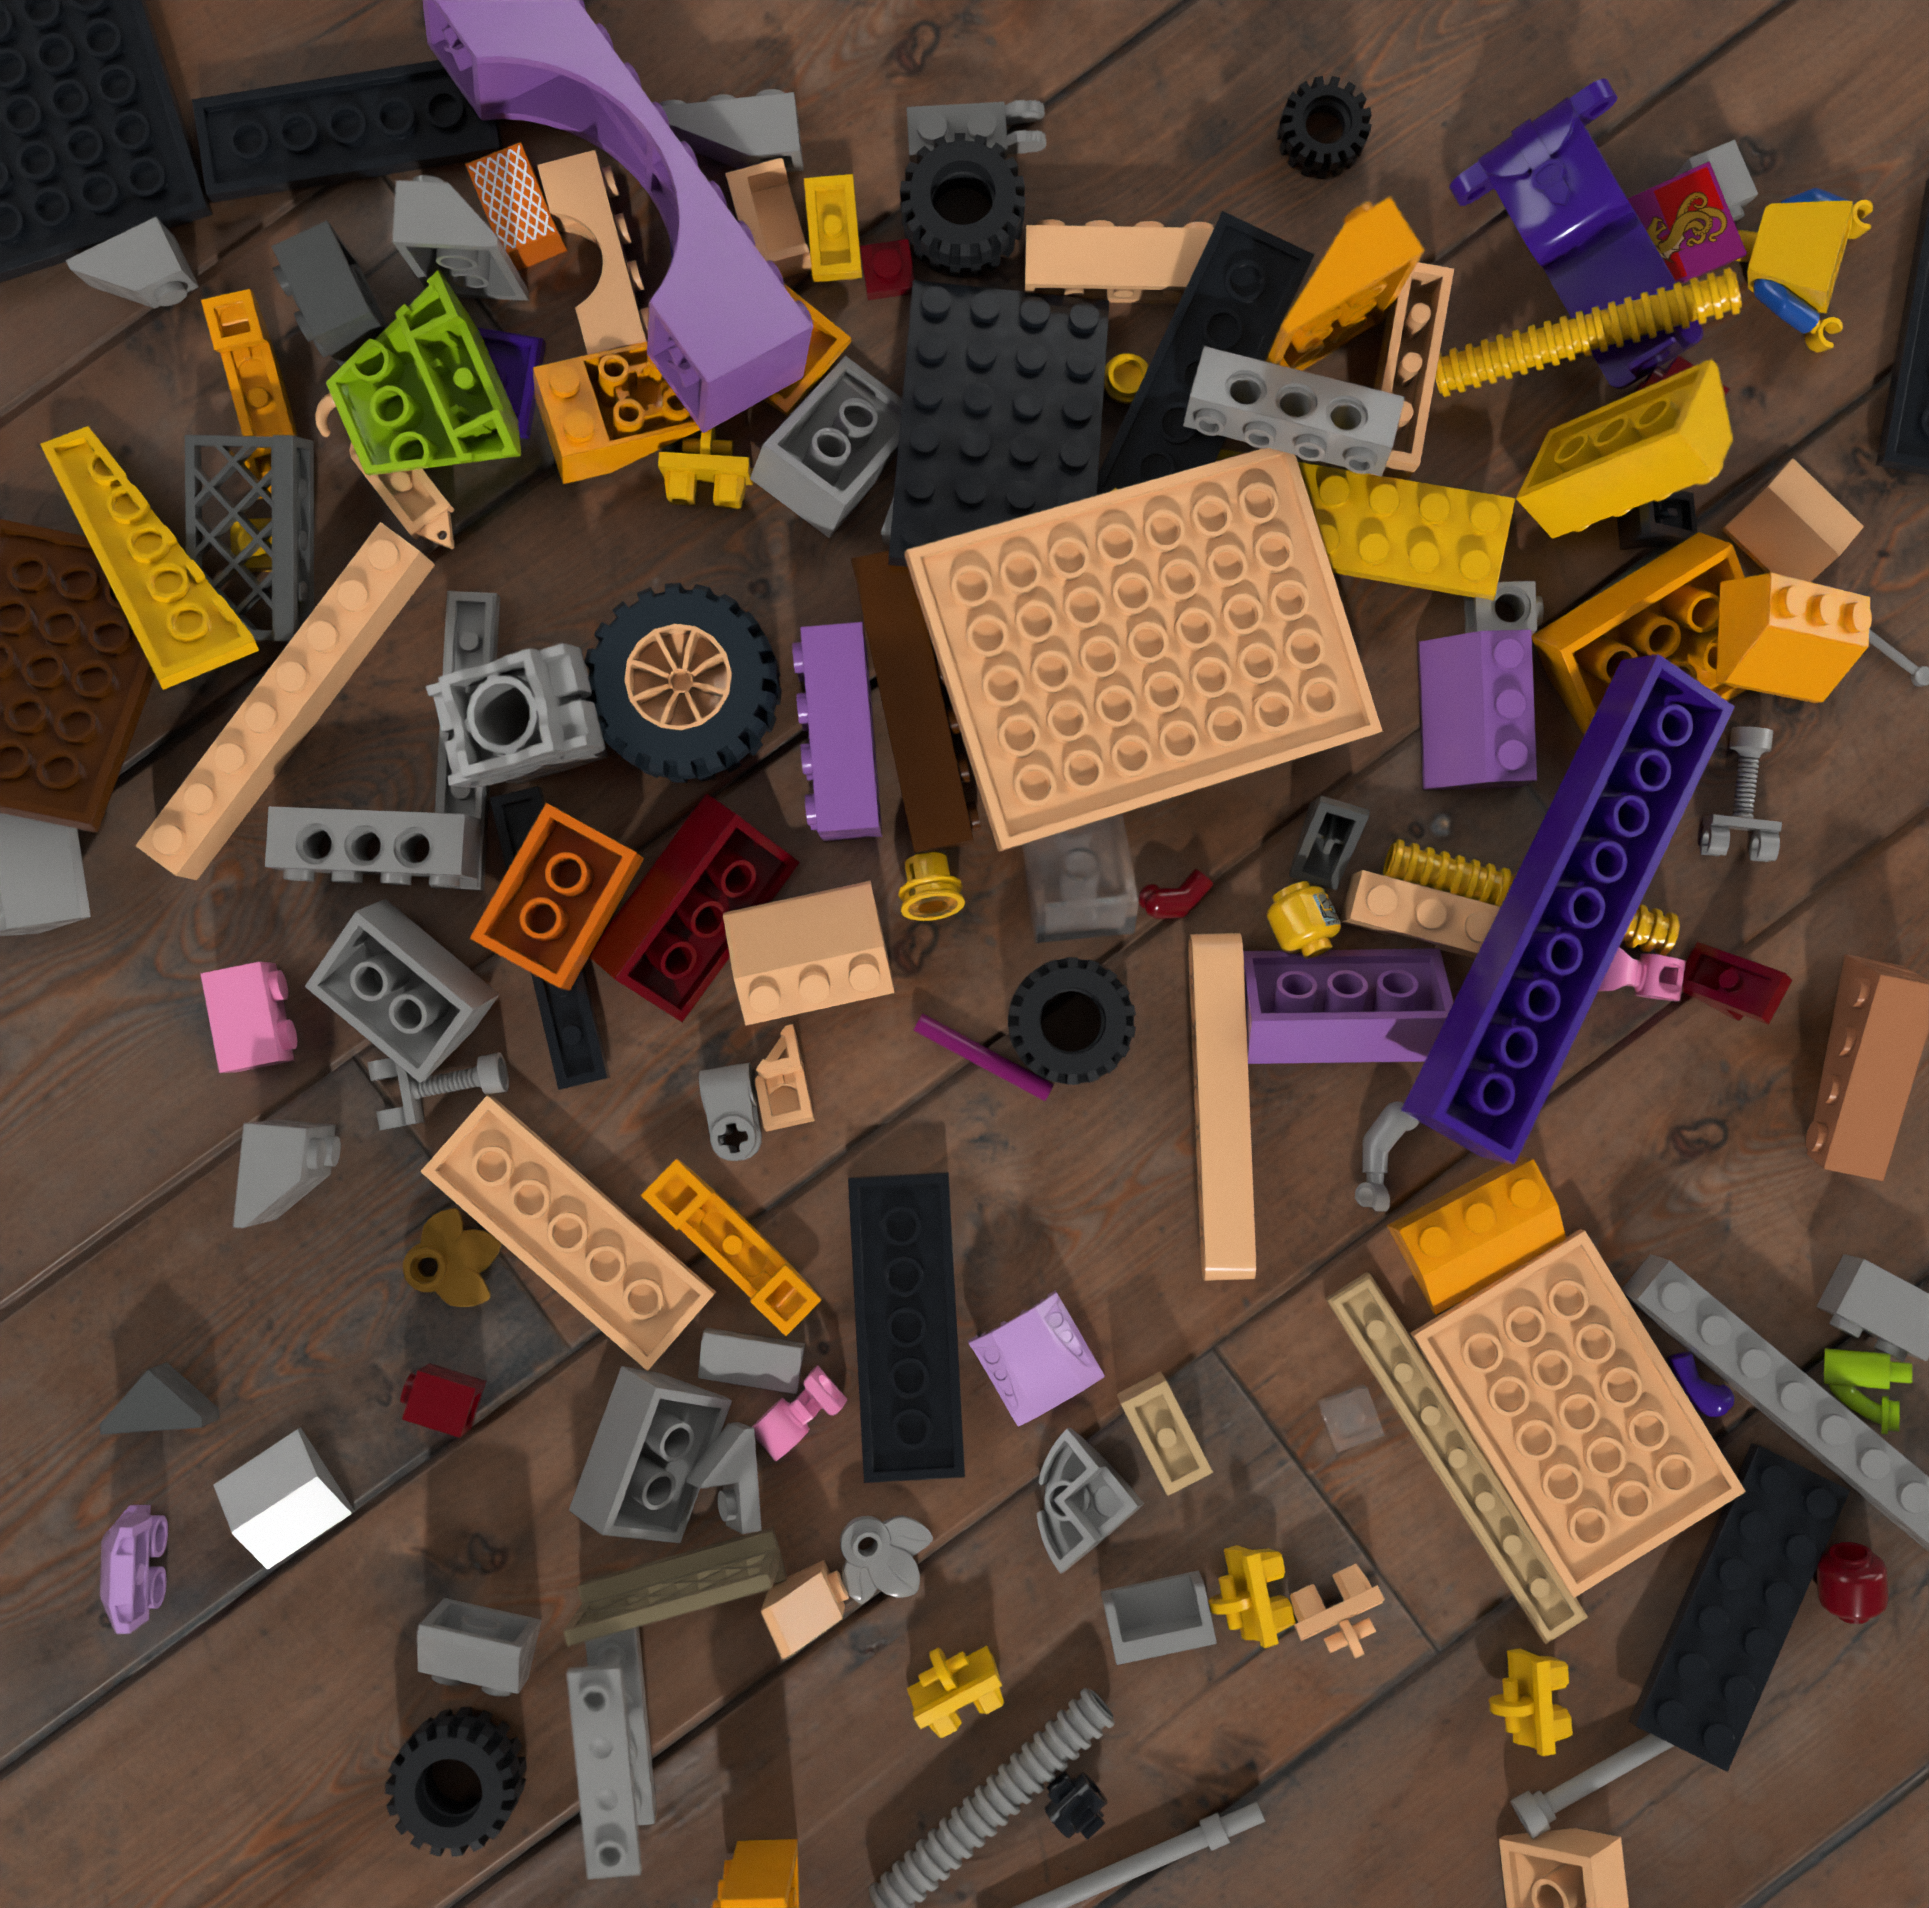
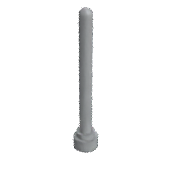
M1649 1734L1547 1793L1543 1794L1539 1790L1531 1794L1529 1791H1526L1510 1800L1511 1805L1529 1836L1534 1839L1551 1829L1549 1823L1557 1819L1555 1813L1674 1745Z

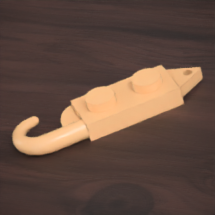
M330 392L318 403L315 413L316 426L324 437H328L331 433L327 424L328 415L336 407ZM351 442L349 450L351 459L408 533L415 540L422 537L449 549H454L450 514L455 509L424 469L369 476L365 474ZM447 533V537L440 540L441 534Z

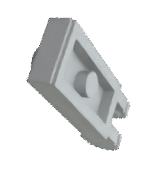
M1015 100L1005 105V102L907 107L909 160L917 163V152L924 145L932 151L934 149V139L944 136L947 143L955 141V133H965V140L973 142L976 134L987 137V147L992 148L997 142L1005 148V158H1007V154L1042 151L1046 147L1045 133L1038 130H1022L1007 135L1006 124L1040 121L1045 116L1044 105L1036 100Z

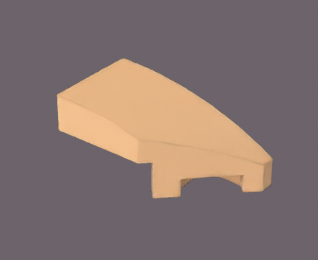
M793 1024L783 1028L780 1033L781 1037L765 1060L762 1059L756 1068L758 1075L755 1078V1086L763 1127L766 1132L815 1121Z

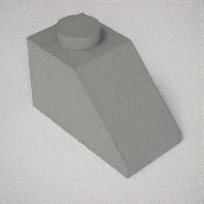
M157 217L66 260L70 270L90 287L152 308L175 305L185 299L188 292L199 287L175 236Z

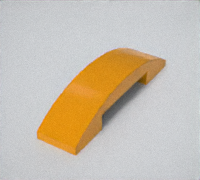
M246 289L201 300L214 350L219 352L222 357L242 435L273 437V435L297 436L280 366L253 290ZM257 448L245 461L246 467L259 481L271 470V448Z
M678 1158L641 1194L676 1230L680 1229L751 1298L750 1302L785 1336L822 1300L794 1267L739 1212Z

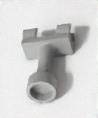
M1760 727L1731 728L1729 748L1736 750L1740 757L1738 759V762H1740L1738 764L1739 768L1737 769V772H1739L1737 777L1739 778L1736 779L1738 783L1735 785L1738 788H1735L1737 793L1734 794L1736 797L1734 801L1736 803H1733L1735 807L1733 808L1734 813H1732V816L1716 814L1703 816L1702 826L1704 828L1700 837L1701 855L1726 856L1730 843L1729 829L1753 831L1749 844L1750 860L1762 862L1776 861L1780 848L1779 832L1781 831L1782 822L1754 819L1753 814H1751L1754 812L1752 809L1754 804L1752 803H1755L1753 798L1756 796L1754 793H1756L1755 788L1757 787L1755 783H1757L1756 778H1758V775H1756L1758 773L1757 768H1759V765H1757L1759 763L1758 759L1762 753L1771 751L1773 730Z
M500 1052L479 1056L477 1066L473 1067V1069L468 1068V1070L463 1069L434 1076L431 1075L422 1083H419L391 1058L367 1062L370 1081L398 1077L403 1107L376 1112L379 1130L425 1122L421 1097L449 1093L471 1087H481L485 1095L507 1092L509 1087L507 1066Z

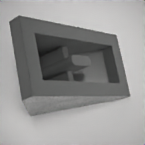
M1320 796L1309 803L1289 876L1337 890L1367 823L1370 810L1325 796Z
M165 1362L148 1369L100 1423V1435L202 1428L220 1419L219 1408Z

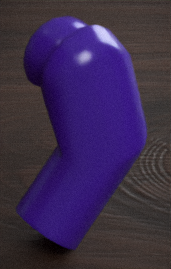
M1681 1352L1667 1357L1671 1371L1695 1410L1709 1417H1719L1725 1415L1733 1407L1735 1398L1728 1386L1722 1384L1719 1387L1700 1379L1692 1352Z

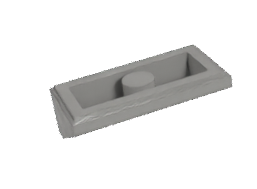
M707 1327L702 1335L698 1378L797 1394L805 1343Z

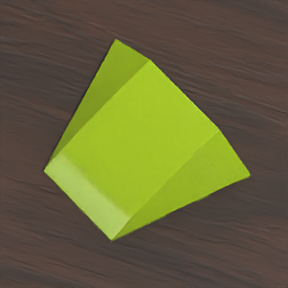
M439 270L427 280L429 286L409 306L403 304L395 312L397 318L375 340L369 338L326 381L365 474L369 476L521 456L519 421L483 338Z

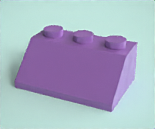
M1531 629L1477 631L1418 642L1423 790L1522 788L1537 781Z

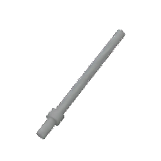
M1254 1802L1222 1817L1215 1813L1199 1820L1201 1826L1012 1908H1067L1208 1846L1213 1851L1229 1844V1837L1265 1822L1258 1802Z

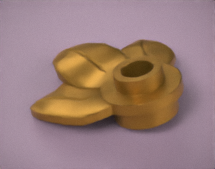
M459 1209L444 1210L434 1214L424 1224L421 1242L412 1247L404 1258L403 1274L411 1287L421 1292L435 1291L450 1306L470 1307L479 1305L491 1298L490 1290L480 1273L494 1262L500 1252L502 1243L485 1230H463V1220ZM426 1257H431L437 1262L438 1270L435 1275H428L423 1271L422 1262Z

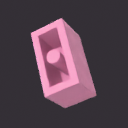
M260 961L201 973L219 1073L240 1072L295 1061L293 1049L297 1048V1033L293 1022L286 1018L283 1000L288 998V986L281 970L277 971L276 963Z

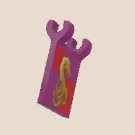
M1710 161L1628 198L1676 282L1686 283L1691 278L1704 275L1747 254Z

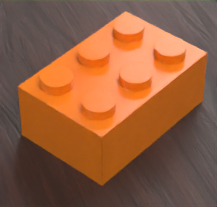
M546 803L470 939L560 989L571 990L644 858L633 850Z

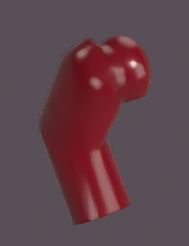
M1194 869L1179 888L1160 889L1156 884L1146 885L1138 895V902L1142 908L1146 909V914L1155 919L1183 918L1190 913L1214 884L1202 872Z

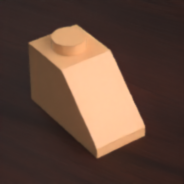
M825 1560L788 1576L785 1581L773 1584L772 1589L767 1591L761 1613L782 1659L791 1656L843 1619L844 1601L849 1599V1595L838 1570L830 1573Z

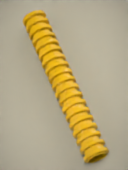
M1728 267L1723 269V275L1715 277L1714 272L1706 275V280L1698 281V278L1694 277L1690 279L1689 285L1682 286L1681 282L1673 284L1674 289L1665 291L1664 287L1657 288V294L1651 296L1648 295L1647 291L1641 293V299L1632 301V297L1629 296L1624 298V304L1616 306L1615 301L1608 302V308L1600 310L1599 306L1592 307V313L1586 315L1583 314L1582 310L1576 312V318L1568 320L1567 316L1564 315L1559 318L1560 322L1552 324L1551 320H1547L1543 323L1544 327L1536 329L1534 324L1528 326V332L1520 334L1519 329L1512 331V336L1507 338L1503 334H1499L1496 336V341L1490 343L1485 338L1480 341V346L1473 347L1472 343L1465 344V350L1459 352L1456 347L1449 350V355L1443 356L1440 352L1435 376L1439 393H1442L1444 397H1449L1451 390L1458 389L1459 393L1466 392V386L1472 384L1477 389L1486 380H1489L1490 384L1497 383V377L1504 376L1506 380L1512 379L1514 372L1520 371L1521 375H1526L1529 372L1528 368L1536 366L1537 371L1544 369V364L1552 362L1553 366L1560 365V359L1567 357L1569 362L1575 361L1577 354L1584 353L1585 357L1592 356V350L1600 348V351L1603 353L1608 351V346L1616 344L1617 348L1624 347V341L1630 339L1633 340V343H1638L1641 341L1640 336L1647 334L1652 339L1657 337L1658 331L1664 329L1666 334L1673 333V327L1681 325L1682 329H1687L1690 327L1689 322L1698 320V323L1701 325L1706 323V317L1714 315L1715 319L1718 320L1722 319L1723 313L1731 311L1732 315L1739 314L1742 303L1735 271L1732 272V269Z
M1396 839L1391 844L1383 869V875L1499 907H1501L1516 874L1512 875L1510 869L1506 867L1497 871L1495 865L1491 863L1483 867L1480 861L1476 859L1468 863L1465 862V857L1457 855L1453 859L1450 858V853L1442 851L1439 855L1435 854V849L1432 847H1427L1423 851L1420 850V846L1417 843L1405 846V842L1402 839ZM1640 904L1622 941H1625V945L1628 948H1636L1637 945H1640V949L1643 952H1651L1655 949L1656 954L1666 956L1673 949L1678 938L1680 928L1678 916L1672 912L1664 916L1662 910L1657 908L1649 912L1646 905Z

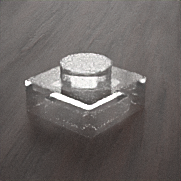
M1364 1384L1317 1401L1333 1448L1337 1453L1385 1436L1369 1390Z

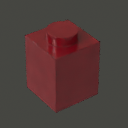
M429 1363L417 1370L416 1374L411 1373L404 1384L400 1397V1402L406 1404L402 1420L461 1438L472 1429L487 1381Z

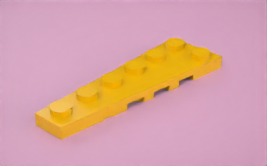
M89 426L40 444L163 690L259 651L251 632L221 594L219 595L206 579L203 571L186 554L174 534L166 525L164 526L151 509L148 501L137 487L131 484L126 473Z

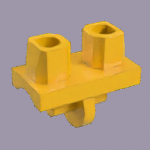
M715 427L704 433L701 431V439L683 438V453L659 452L658 468L665 479L666 497L670 504L695 505L697 482L714 483L713 503L715 506L740 509L746 485H753V481L750 479L753 468H750L749 457L732 456L733 441L716 440Z
M1238 1545L1225 1548L1224 1554L1229 1575L1218 1578L1221 1593L1208 1600L1210 1612L1217 1615L1226 1614L1228 1629H1240L1242 1639L1260 1641L1261 1647L1264 1648L1279 1644L1277 1633L1296 1623L1293 1606L1289 1599L1282 1595L1269 1598L1266 1583L1284 1578L1285 1568L1282 1554L1269 1548L1250 1550Z
M988 1646L968 1656L962 1651L947 1659L940 1647L930 1651L929 1655L934 1667L919 1674L920 1681L907 1688L913 1705V1717L919 1728L922 1729L929 1726L939 1738H944L958 1730L962 1724L958 1709L973 1702L980 1714H989L1004 1704L1000 1690L1002 1683L994 1657Z
M1521 1648L1507 1650L1509 1677L1502 1679L1503 1694L1494 1695L1489 1698V1710L1492 1714L1505 1717L1506 1732L1513 1734L1514 1743L1532 1747L1541 1756L1556 1754L1555 1742L1573 1735L1572 1718L1567 1708L1558 1704H1552V1691L1564 1689L1569 1684L1568 1665L1566 1662L1555 1657L1537 1656Z

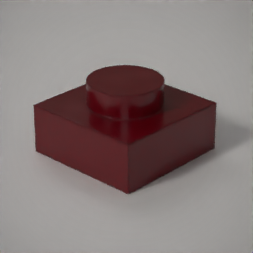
M909 239L860 246L868 301L912 294V285L915 279Z

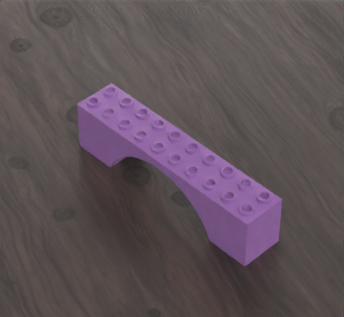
M423 0L427 44L481 120L510 119L529 121L574 134L604 150L620 162L650 195L666 225L672 244L673 259L662 285L650 300L647 355L703 433L803 378L813 329V321L808 309L801 301H794L788 293L777 266L770 260L765 261L755 247V240L749 227L742 220L737 221L727 208L726 199L718 184L713 180L708 181L698 168L697 158L690 145L685 141L680 142L670 129L669 120L664 109L658 102H651L642 90L637 72L630 63H623L614 51L613 43L607 30L602 24H595L586 12L583 0Z

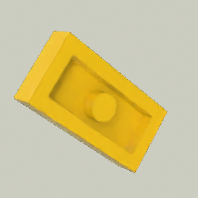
M853 174L804 178L813 282L862 278Z

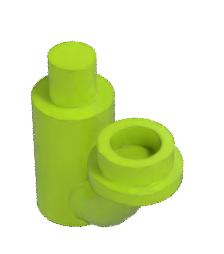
M1825 1348L1824 1384H1828L1836 1398L1860 1415L1880 1424L1881 1434L1888 1435V1431L1899 1432L1900 1401L1889 1400V1396H1882L1881 1404L1862 1394L1855 1387L1890 1389V1382L1912 1384V1363L1890 1361V1354Z

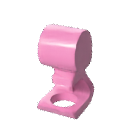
M1619 947L1598 991H1614L1623 986H1632L1635 988V995L1639 997L1680 1001L1686 961L1658 954H1640V959L1636 960Z
M818 1365L804 1380L805 1389L794 1401L789 1403L782 1397L752 1426L755 1431V1439L775 1461L783 1457L802 1440L810 1430L807 1423L822 1408L827 1414L835 1415L848 1400Z

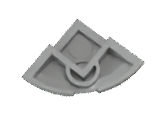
M1071 1427L1067 1428L1051 1447L1044 1461L1038 1481L1040 1485L1046 1484L1044 1495L1045 1509L1037 1513V1520L1046 1551L1061 1574L1116 1530L1143 1506L1144 1502L1120 1474Z

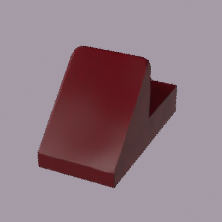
M1697 942L1685 963L1682 991L1732 1019L1740 1021L1743 1016L1769 1025L1793 980L1785 972Z

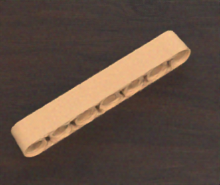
M1241 933L1190 934L1188 960L1202 1277L1204 1281L1255 1279L1256 1245Z

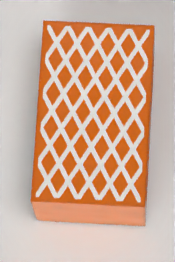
M521 142L465 164L491 229L498 236L517 271L567 251L561 234L550 214L547 200L531 161Z

